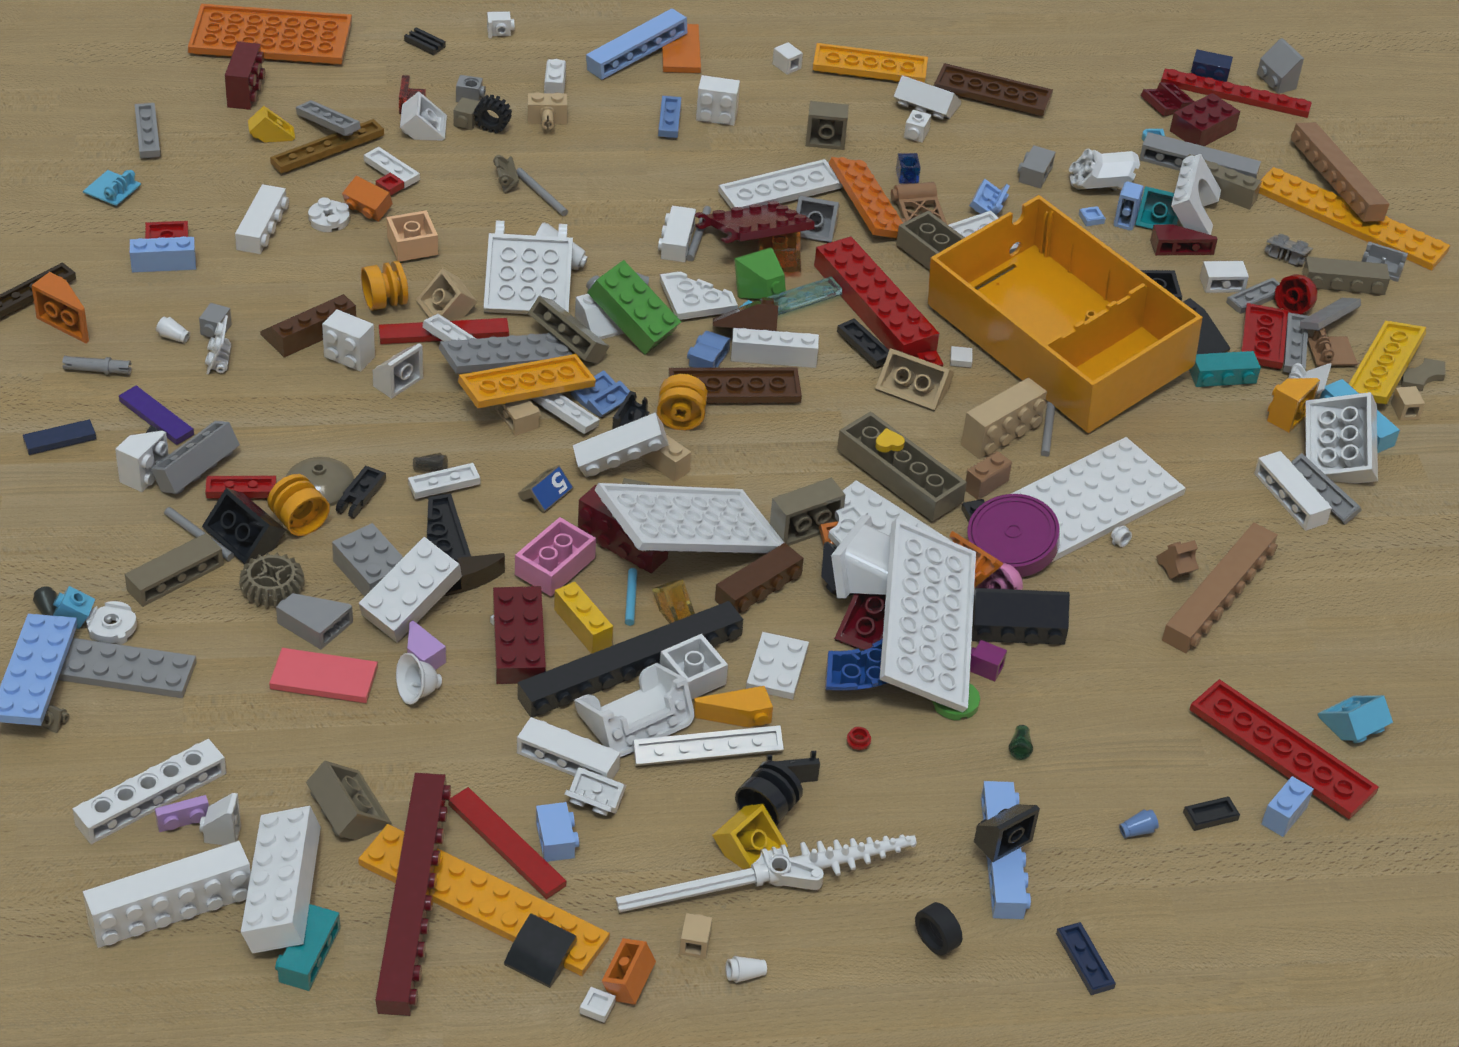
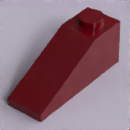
M1173 224L1153 225L1150 239L1155 256L1214 255L1218 240L1216 236Z

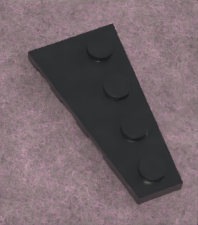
M451 493L428 497L427 539L456 562L457 558L470 557L471 554Z

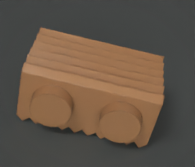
M995 451V453H992V455H989V457H986L977 465L967 468L965 491L975 499H980L1009 481V474H1011L1012 461L999 451Z

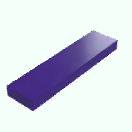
M137 385L119 395V401L159 431H165L167 438L174 444L178 445L194 435V429Z

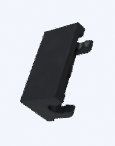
M630 391L613 417L612 429L648 416L650 412L648 411L647 398L644 397L642 404H639L636 401V392Z
M816 750L810 752V758L777 761L794 772L800 783L818 781L820 761L819 758H816ZM772 754L766 755V761H772Z

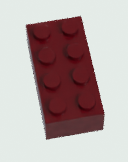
M597 485L593 486L579 499L578 528L595 537L596 543L601 547L612 551L619 557L652 574L668 559V551L638 550L630 537L623 531L618 521L612 516L607 506L601 501V498L595 491Z
M541 586L493 587L496 684H518L522 680L546 672Z

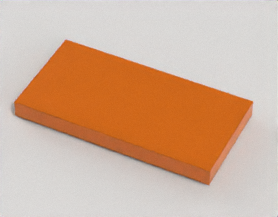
M687 24V34L662 47L663 72L701 73L699 24Z

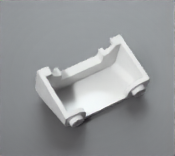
M655 663L640 673V690L602 707L598 698L587 694L574 700L576 711L602 745L620 752V757L634 752L633 740L666 737L686 728L692 723L694 709L686 678Z

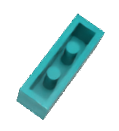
M1254 351L1197 354L1195 365L1189 369L1195 387L1257 384L1261 367Z
M309 904L304 944L286 947L284 954H280L276 961L275 970L278 971L279 983L310 991L340 930L339 912Z

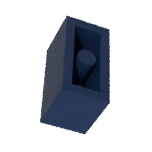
M1196 49L1191 73L1227 82L1233 57Z

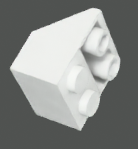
M165 431L129 435L115 449L120 483L140 492H143L149 485L154 483L155 477L150 468L169 455Z

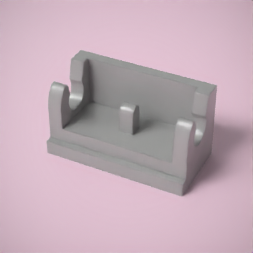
M1368 242L1361 262L1387 264L1390 280L1398 282L1408 253Z

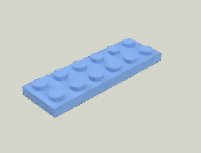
M40 614L27 615L0 685L1 723L42 725L77 628V618Z

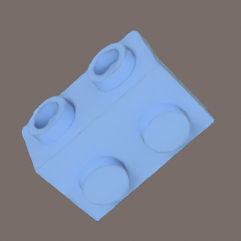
M984 179L980 183L969 206L980 214L992 211L997 215L1003 208L1002 204L1009 196L1007 191L1010 186L1006 184L1000 190Z

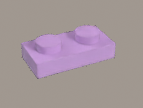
M206 795L155 808L159 832L199 823L202 816L206 817L209 807Z

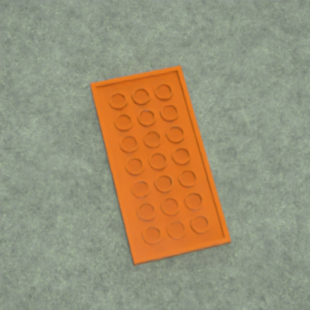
M201 4L188 44V53L232 56L238 41L261 44V52H264V59L329 63L332 65L342 64L352 23V15Z

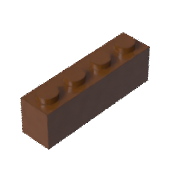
M783 543L717 583L715 601L718 604L730 601L738 613L744 612L751 605L764 600L772 592L780 590L788 582L799 578L803 572L804 558L786 543Z

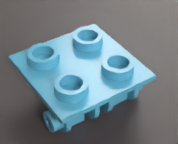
M107 170L83 190V193L117 206L134 192L141 183L135 181V172L133 170H126L122 175Z

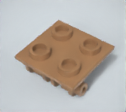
M1322 328L1315 330L1312 337H1308V343L1316 366H1323L1329 363L1332 364L1331 366L1358 365L1347 336H1326L1327 332Z

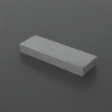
M1274 278L1268 279L1227 297L1226 303L1239 314L1244 313L1247 303L1262 305L1275 299V289L1280 283Z

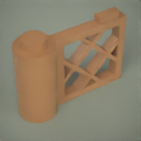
M935 182L895 185L891 189V200L896 205H899L903 223L918 216L919 211H930L947 224L937 197ZM934 204L935 208L932 211L924 206ZM906 206H912L916 208V210L914 212H911L908 209H906Z

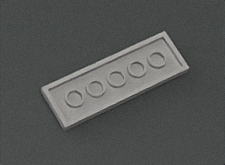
M551 332L547 334L440 341L439 350L455 373L478 372L572 355L569 348Z
M73 638L58 680L183 698L196 665V656Z

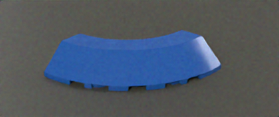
M883 638L872 644L871 648L863 651L859 649L828 651L825 689L859 690L887 684V682L880 680Z

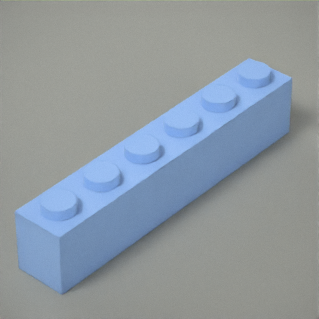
M671 8L586 54L587 70L601 80L687 34V17Z
M984 781L981 793L983 820H988L996 816L1001 810L1009 809L1019 804V793L1015 792L1014 782ZM1021 847L995 862H992L987 857L993 918L1024 919L1026 909H1030L1031 896L1030 893H1026L1028 873L1024 872L1023 869L1026 866V853L1021 851Z

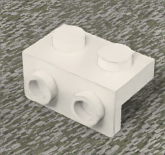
M578 767L571 788L565 791V795L571 797L569 802L584 807L585 803L594 806L592 811L607 816L608 811L616 814L627 785Z

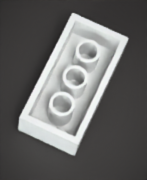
M423 537L359 602L362 616L398 643L409 631V623L411 621L417 623L462 577L460 564L427 538Z

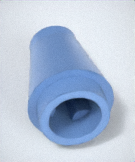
M1145 809L1119 824L1120 832L1124 838L1154 833V830L1159 828L1155 813L1152 810L1146 811Z

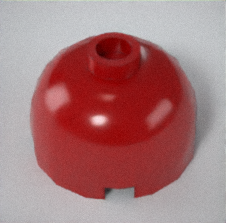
M1294 274L1285 277L1275 289L1277 306L1280 309L1288 310V313L1300 315L1307 313L1315 306L1318 297L1316 285L1305 275Z

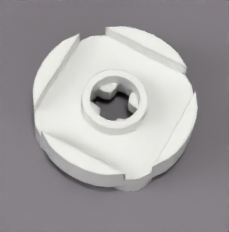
M320 198L318 203L310 207L308 219L311 222V226L318 231L332 232L333 228L341 230L349 224V206L346 203L333 201L329 198Z
M118 601L106 602L105 606L99 609L97 606L94 607L86 619L90 638L105 643L124 644L137 627L136 615L131 611V607L126 603ZM112 620H115V621H116V623H114V624H107V623H111Z

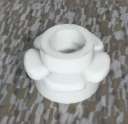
M1124 525L1116 527L1111 533L1112 544H1117L1120 547L1126 546L1132 538V533Z

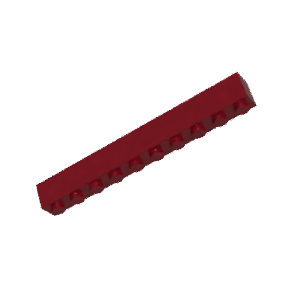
M414 774L375 999L378 1014L410 1016L412 1006L417 1005L418 989H415V984L421 981L422 966L419 965V960L424 958L426 943L422 941L423 935H428L429 918L426 917L427 911L431 912L433 908V896L430 895L431 889L436 888L437 873H434V868L440 864L438 844H443L444 828H441L442 822L447 821L448 809L445 807V801H449L451 796V785H447L445 774Z

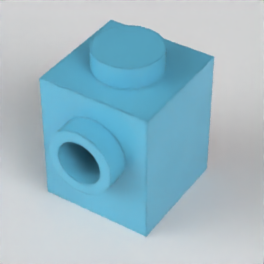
M69 586L64 594L59 592L53 603L56 606L53 616L77 618V628L80 629L90 614L95 598Z

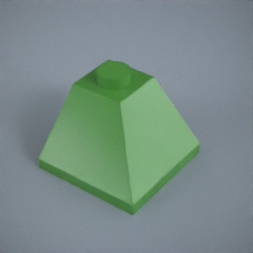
M772 248L734 258L739 298H774L786 294L785 274Z

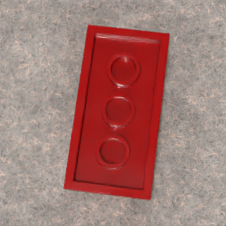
M1247 303L1241 352L1254 351L1259 365L1282 369L1288 310Z

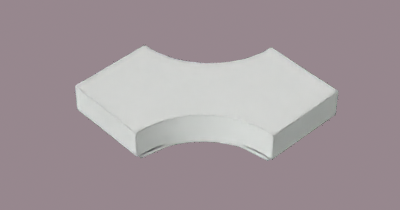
M855 504L835 511V518L838 524L829 531L828 538L838 547L861 516L865 514Z

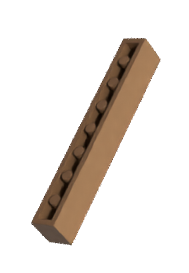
M1316 122L1296 123L1291 134V141L1363 222L1384 221L1390 205L1389 202Z
M1253 522L1165 626L1162 641L1184 653H1187L1192 646L1196 647L1202 638V634H1207L1210 631L1213 621H1218L1221 618L1224 608H1229L1232 605L1235 595L1242 593L1246 582L1253 580L1257 569L1263 568L1267 557L1274 555L1278 547L1275 544L1278 534Z

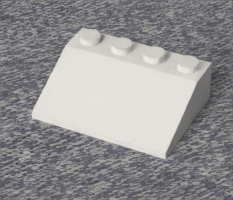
M1371 392L1306 400V457L1334 482L1358 484L1378 481L1377 404Z

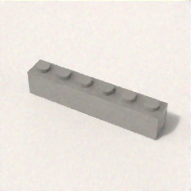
M1150 132L1147 133L1143 142L1139 159L1140 161L1180 171L1182 161L1189 154H1201L1203 159L1234 169L1257 179L1261 161Z

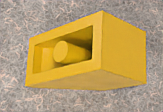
M265 106L248 120L249 133L264 143L293 141L295 139L294 127Z

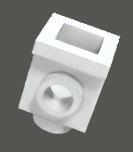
M510 11L487 12L488 38H492V36H511V30L515 29L514 19L510 17Z

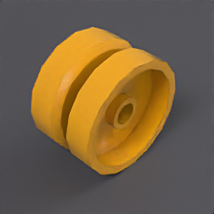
M688 374L672 375L665 379L660 386L657 415L661 422L675 430H689L699 426L705 417L707 402L705 384L700 379Z

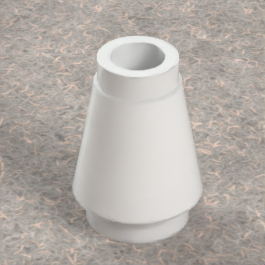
M162 317L157 324L156 332L161 337L184 344L190 337V332L171 317Z
M733 956L732 959H727L726 976L729 981H734L735 983L765 976L767 964L765 960Z

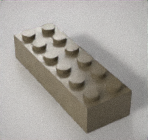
M871 411L839 430L838 451L932 522L964 502L967 485L965 480ZM887 428L904 437V448L901 451L880 452L875 447L877 437Z

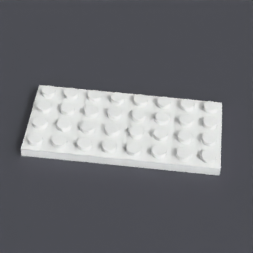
M1125 437L1011 494H1024L1035 497L1047 504L1057 516L1060 527V545L1052 561L1054 562L1112 532L1116 527L1126 525L1184 495L1186 488L1131 440Z
M598 483L595 488L601 501L610 510L612 516L623 528V531L630 537L635 547L641 551L740 552L754 554L768 553L784 543L742 489Z
M897 518L891 523L880 680L964 712L968 709L976 552Z

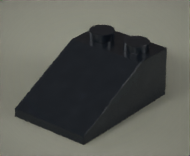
M1191 298L1183 301V303L1203 317L1197 354L1229 352L1230 346L1206 310Z

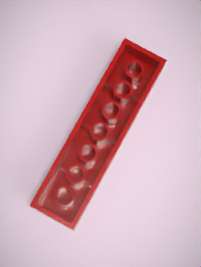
M852 236L816 247L814 267L887 349L890 350L891 348L916 357L917 353L937 350L940 333Z

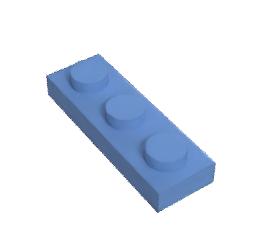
M662 96L658 136L678 138L681 97Z

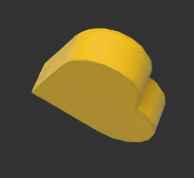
M886 428L877 437L875 447L880 452L901 451L904 448L905 439L903 436Z

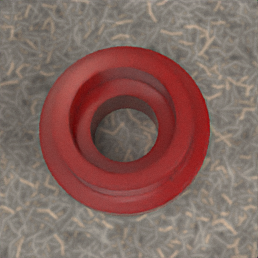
M854 727L847 734V744L853 749L863 750L871 744L869 731L864 727Z

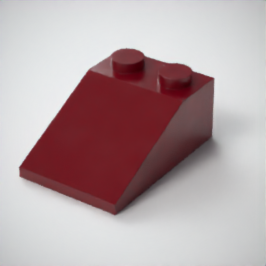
M855 593L834 639L860 650L869 649L872 647V644L883 638L886 595Z

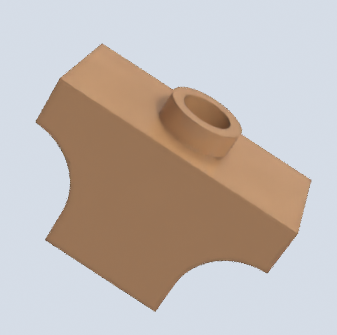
M1195 540L1182 544L1181 542L1170 544L1167 546L1168 550L1156 556L1158 564L1166 569L1169 579L1188 575L1199 569L1196 561V550L1198 547Z

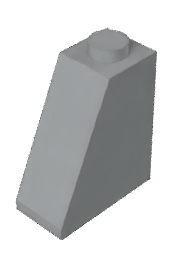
M292 593L276 606L277 623L320 650L353 623L352 606L347 603Z

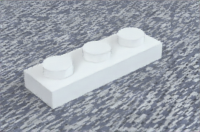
M380 147L364 154V162L384 175L391 172L404 181V188L420 180V173Z
M473 463L408 478V485L415 499L480 484V476Z

